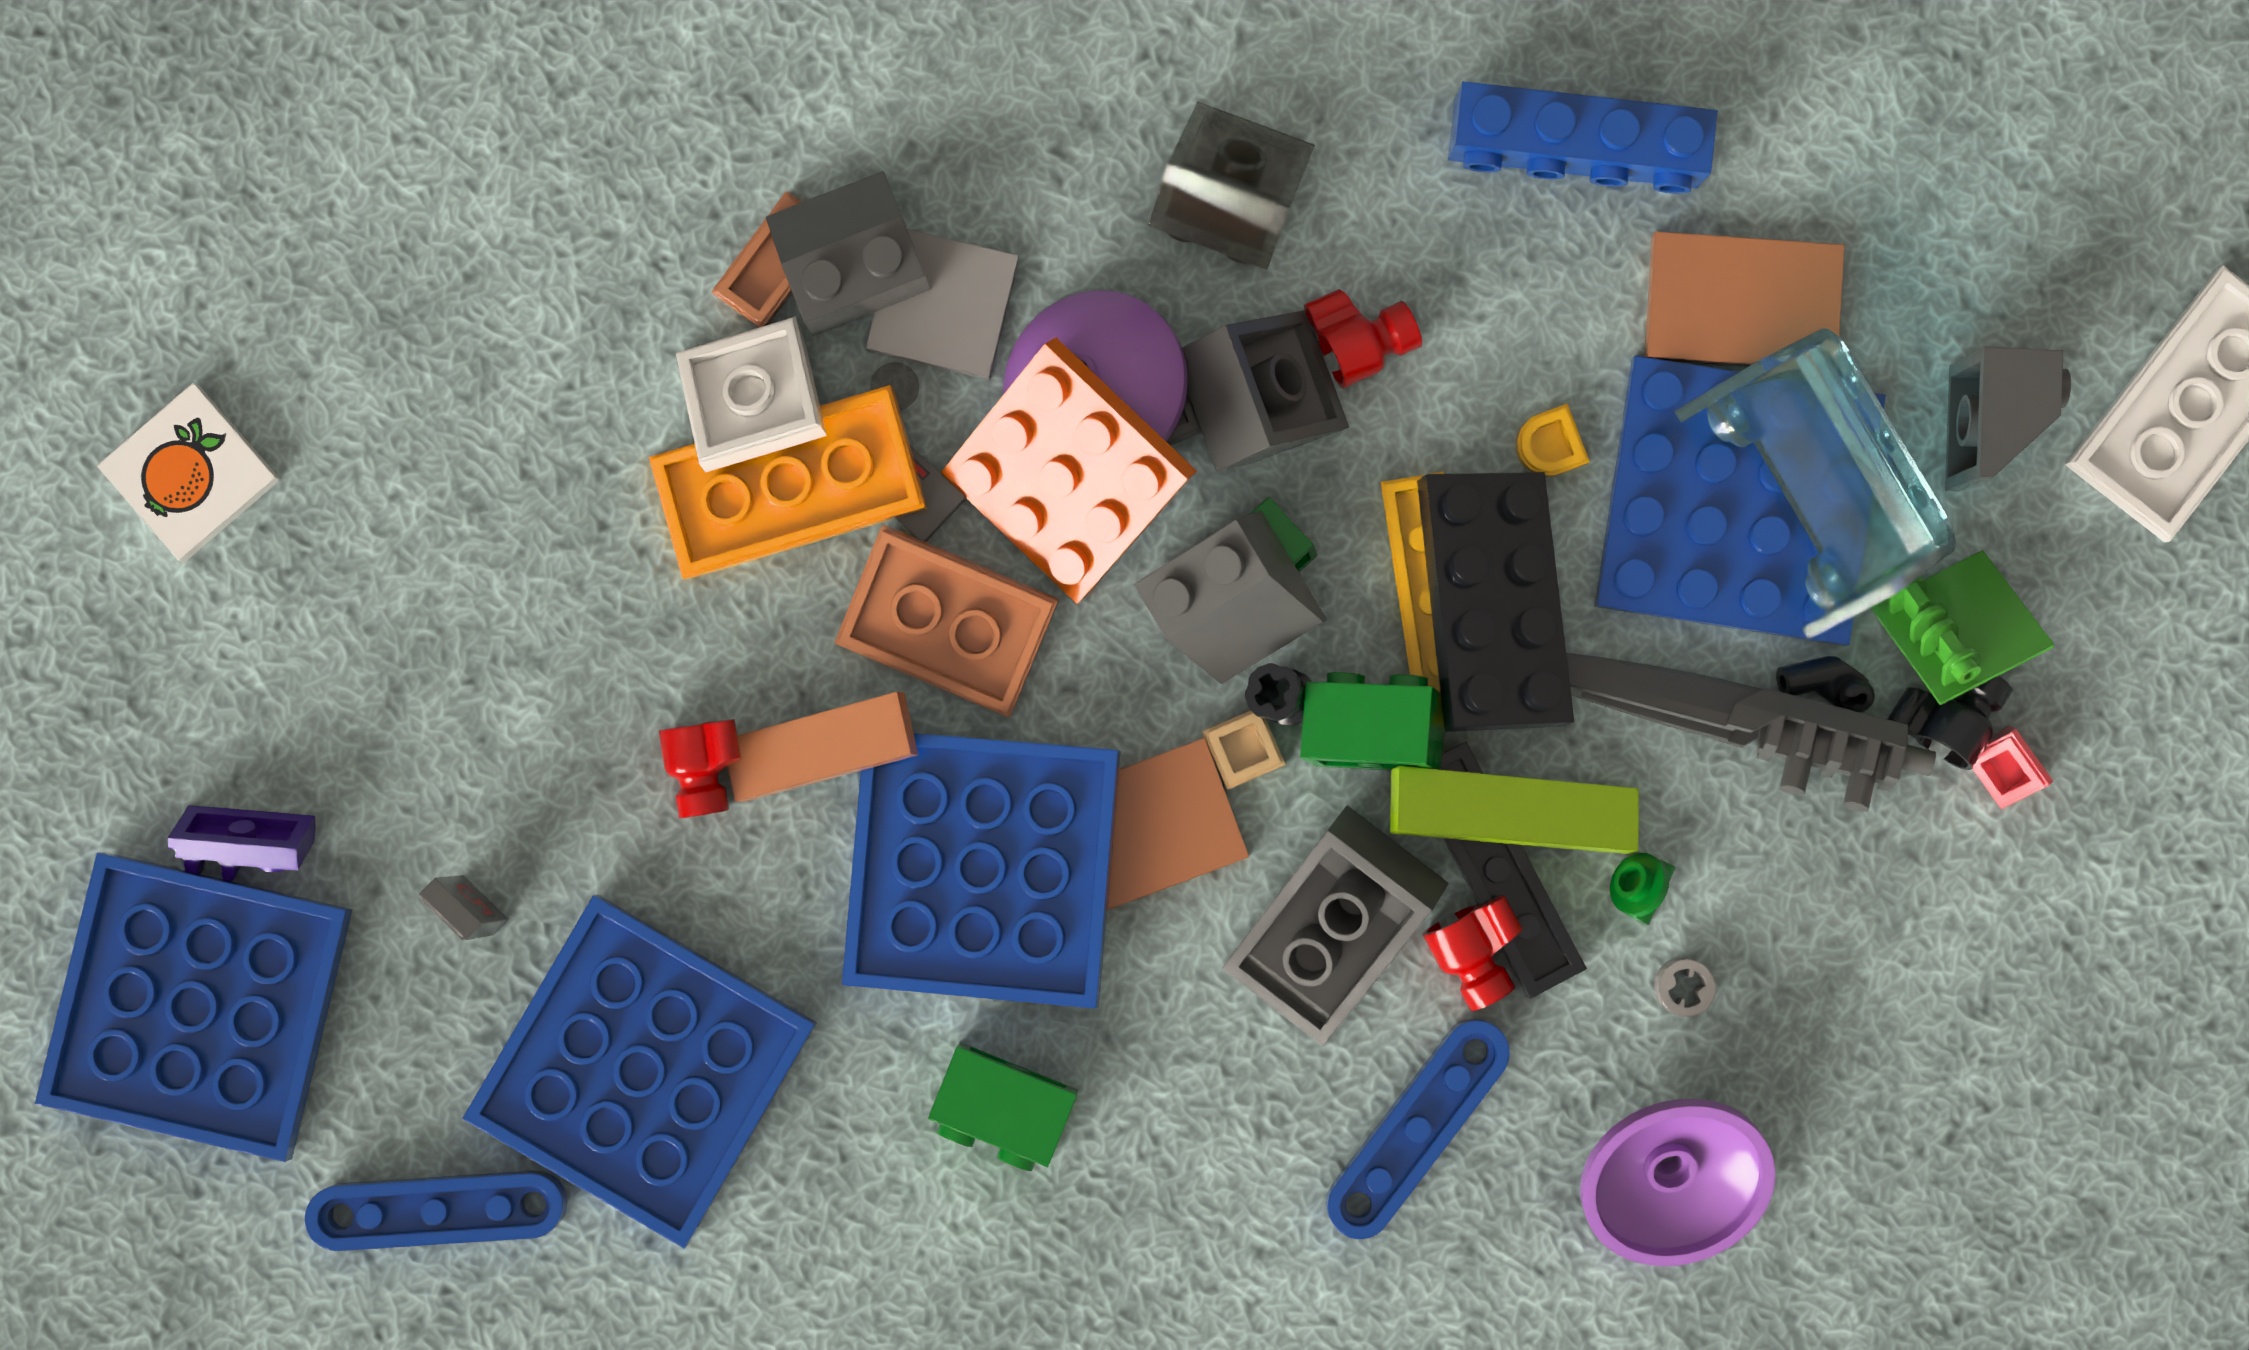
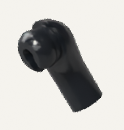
M1825 656L1782 666L1776 672L1777 685L1780 692L1798 696L1816 692L1834 706L1860 713L1867 711L1874 702V688L1868 679L1836 656Z

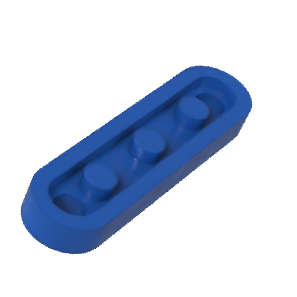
M1467 1019L1457 1023L1449 1030L1329 1188L1326 1197V1210L1332 1224L1340 1233L1353 1239H1367L1377 1235L1386 1227L1506 1069L1510 1054L1509 1045L1500 1029L1481 1019ZM1472 1039H1480L1486 1046L1485 1057L1477 1063L1466 1061L1463 1055L1465 1044ZM1362 1192L1370 1199L1369 1209L1362 1215H1353L1346 1209V1201L1353 1193Z
M543 1171L339 1183L321 1190L310 1200L305 1212V1226L310 1238L318 1246L330 1251L532 1239L546 1235L560 1224L567 1210V1195L560 1181L553 1175ZM528 1192H538L544 1197L546 1206L542 1214L534 1215L526 1210L524 1199ZM337 1204L347 1205L352 1210L353 1221L349 1227H341L334 1221L333 1210Z

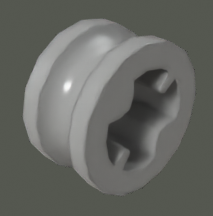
M1678 958L1667 962L1660 968L1655 977L1654 991L1657 1000L1664 1009L1678 1016L1691 1017L1701 1014L1710 1007L1715 998L1716 984L1713 974L1705 965L1696 960ZM1685 969V975L1688 977H1693L1694 973H1696L1701 982V985L1693 990L1696 1000L1688 1005H1685V999L1680 997L1674 1002L1668 991L1677 985L1674 974Z

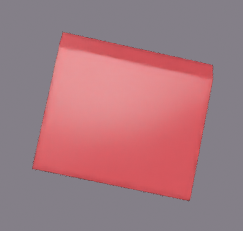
M2010 725L1990 739L1973 767L1974 772L2001 809L2049 786L2053 782L2017 729Z

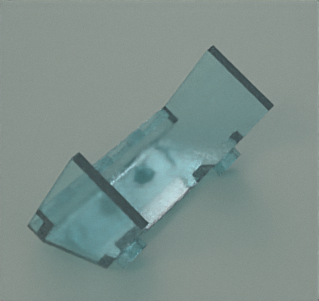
M1820 329L1755 362L1674 411L1680 422H1683L1708 409L1709 424L1721 440L1725 442L1730 441L1738 447H1746L1754 442L1818 551V554L1813 556L1808 562V575L1805 578L1806 588L1812 600L1819 607L1826 610L1802 627L1808 639L1897 594L1955 550V534L1948 517L1847 346L1829 329Z

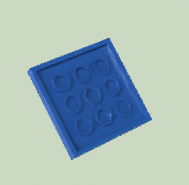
M1634 356L1630 366L1594 607L1841 646L1850 645L1886 395Z
M914 733L918 750L917 756L862 770L860 773L842 985L1098 1008L1121 751Z
M97 852L35 1104L277 1161L287 1162L292 1160L353 909L237 882L224 881L223 879L202 874L185 872V870L116 854Z
M593 895L462 1119L685 1249L817 1022L600 895Z

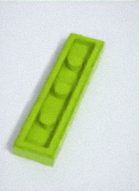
M1398 766L1391 769L1390 834L1632 854L1638 852L1639 788Z

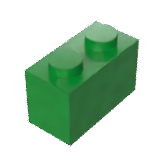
M1348 672L1327 673L1326 682L1306 681L1300 750L1301 759L1316 767L1391 770L1398 766L1441 770L1444 735L1441 693L1434 687L1428 686V678L1396 674L1389 676V685L1365 684L1364 675Z
M959 1042L928 1119L940 1124L937 1130L938 1135L967 1147H973L975 1139L981 1140L1000 1148L996 1156L999 1160L1031 1172L1035 1163L1047 1168L1049 1167L1077 1097L1078 1089Z

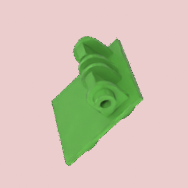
M1983 550L1926 579L1922 576H1913L1910 571L1900 572L1888 584L1892 590L1890 597L1871 606L1875 616L1939 705L2054 648L2052 640Z

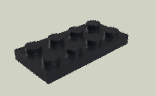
M1545 472L1426 474L1417 481L1445 732L1565 727L1573 723V705Z

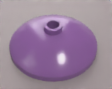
M1095 290L1067 296L1044 309L1020 334L1006 365L1003 395L1042 346L1054 337H1057L1165 441L1169 439L1178 424L1186 401L1188 387L1187 364L1181 343L1174 330L1149 305L1135 297L1115 291Z
M1703 1099L1665 1101L1645 1107L1627 1116L1613 1126L1595 1145L1586 1161L1581 1176L1580 1198L1582 1208L1593 1233L1608 1249L1617 1255L1637 1263L1653 1266L1690 1264L1723 1252L1753 1229L1766 1211L1771 1200L1775 1185V1164L1771 1150L1762 1132L1747 1116L1738 1110L1718 1102ZM1673 1156L1670 1160L1666 1162H1660L1667 1157Z

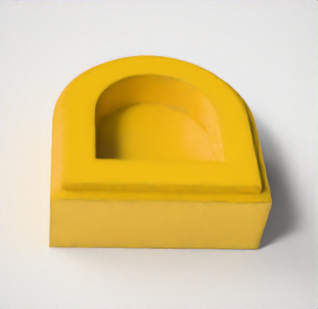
M1568 403L1531 417L1517 434L1515 443L1516 454L1520 463L1529 472H1545V477H1553L1590 463Z

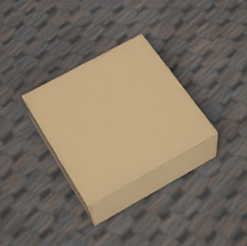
M1252 711L1202 731L1226 790L1286 765L1266 718L1258 717Z

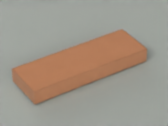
M896 691L738 735L741 759L727 766L735 802H747L917 756L918 750L905 693Z

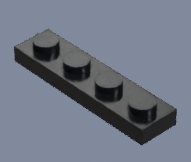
M1467 741L1442 753L1441 770L1484 774ZM1443 838L1477 904L1480 906L1498 896L1505 895L1523 930L1503 946L1501 950L1527 998L1531 999L1587 969L1522 845Z

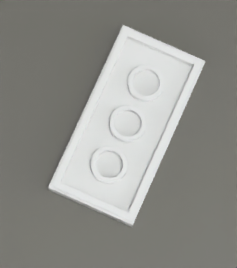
M2224 265L2217 268L2065 463L2073 472L2164 542H2169L2173 539L2249 441V285Z

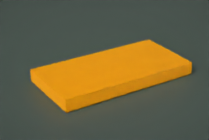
M888 385L821 405V413L827 434L825 437L709 472H705L699 464L695 443L649 457L682 578H694L928 509L894 388Z

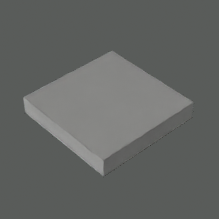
M907 229L931 290L874 312L866 350L990 380L1016 275L1019 255Z

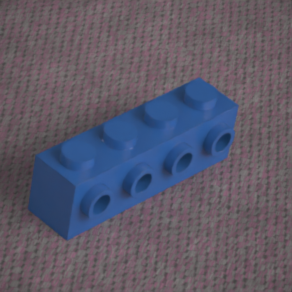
M1462 81L1454 99L1448 161L1463 162L1465 169L1476 172L1501 171V167L1527 169L1526 174L1528 176L1539 179H1562L1565 177V174L1590 176L1589 181L1591 183L1601 186L1619 187L1627 185L1628 181L1653 183V189L1663 193H1689L1691 188H1698L1711 174L1718 110Z

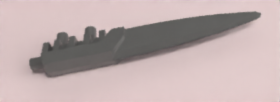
M1566 653L1571 696L1665 726L1718 739L1717 741L1739 748H1743L1758 739L1756 758L1769 761L1772 756L1786 759L1780 790L1788 794H1805L1810 769L1813 766L1820 768L1819 775L1832 778L1835 773L1849 776L1843 806L1853 811L1867 812L1870 807L1874 783H1877V789L1889 792L1900 779L1901 770L1930 776L1935 764V751L1907 744V724L1767 688L1760 689L1705 675L1630 661Z

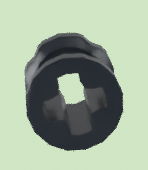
M1268 663L1258 667L1250 674L1245 691V699L1248 707L1256 716L1268 718L1280 725L1295 726L1303 723L1306 681L1312 682V680L1298 670ZM1278 683L1291 687L1283 694L1284 701L1286 702L1284 707L1277 706L1271 702L1279 696V691L1276 687Z

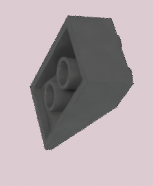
M1346 805L1223 965L1222 969L1316 1042L1324 1046L1432 912L1449 883Z

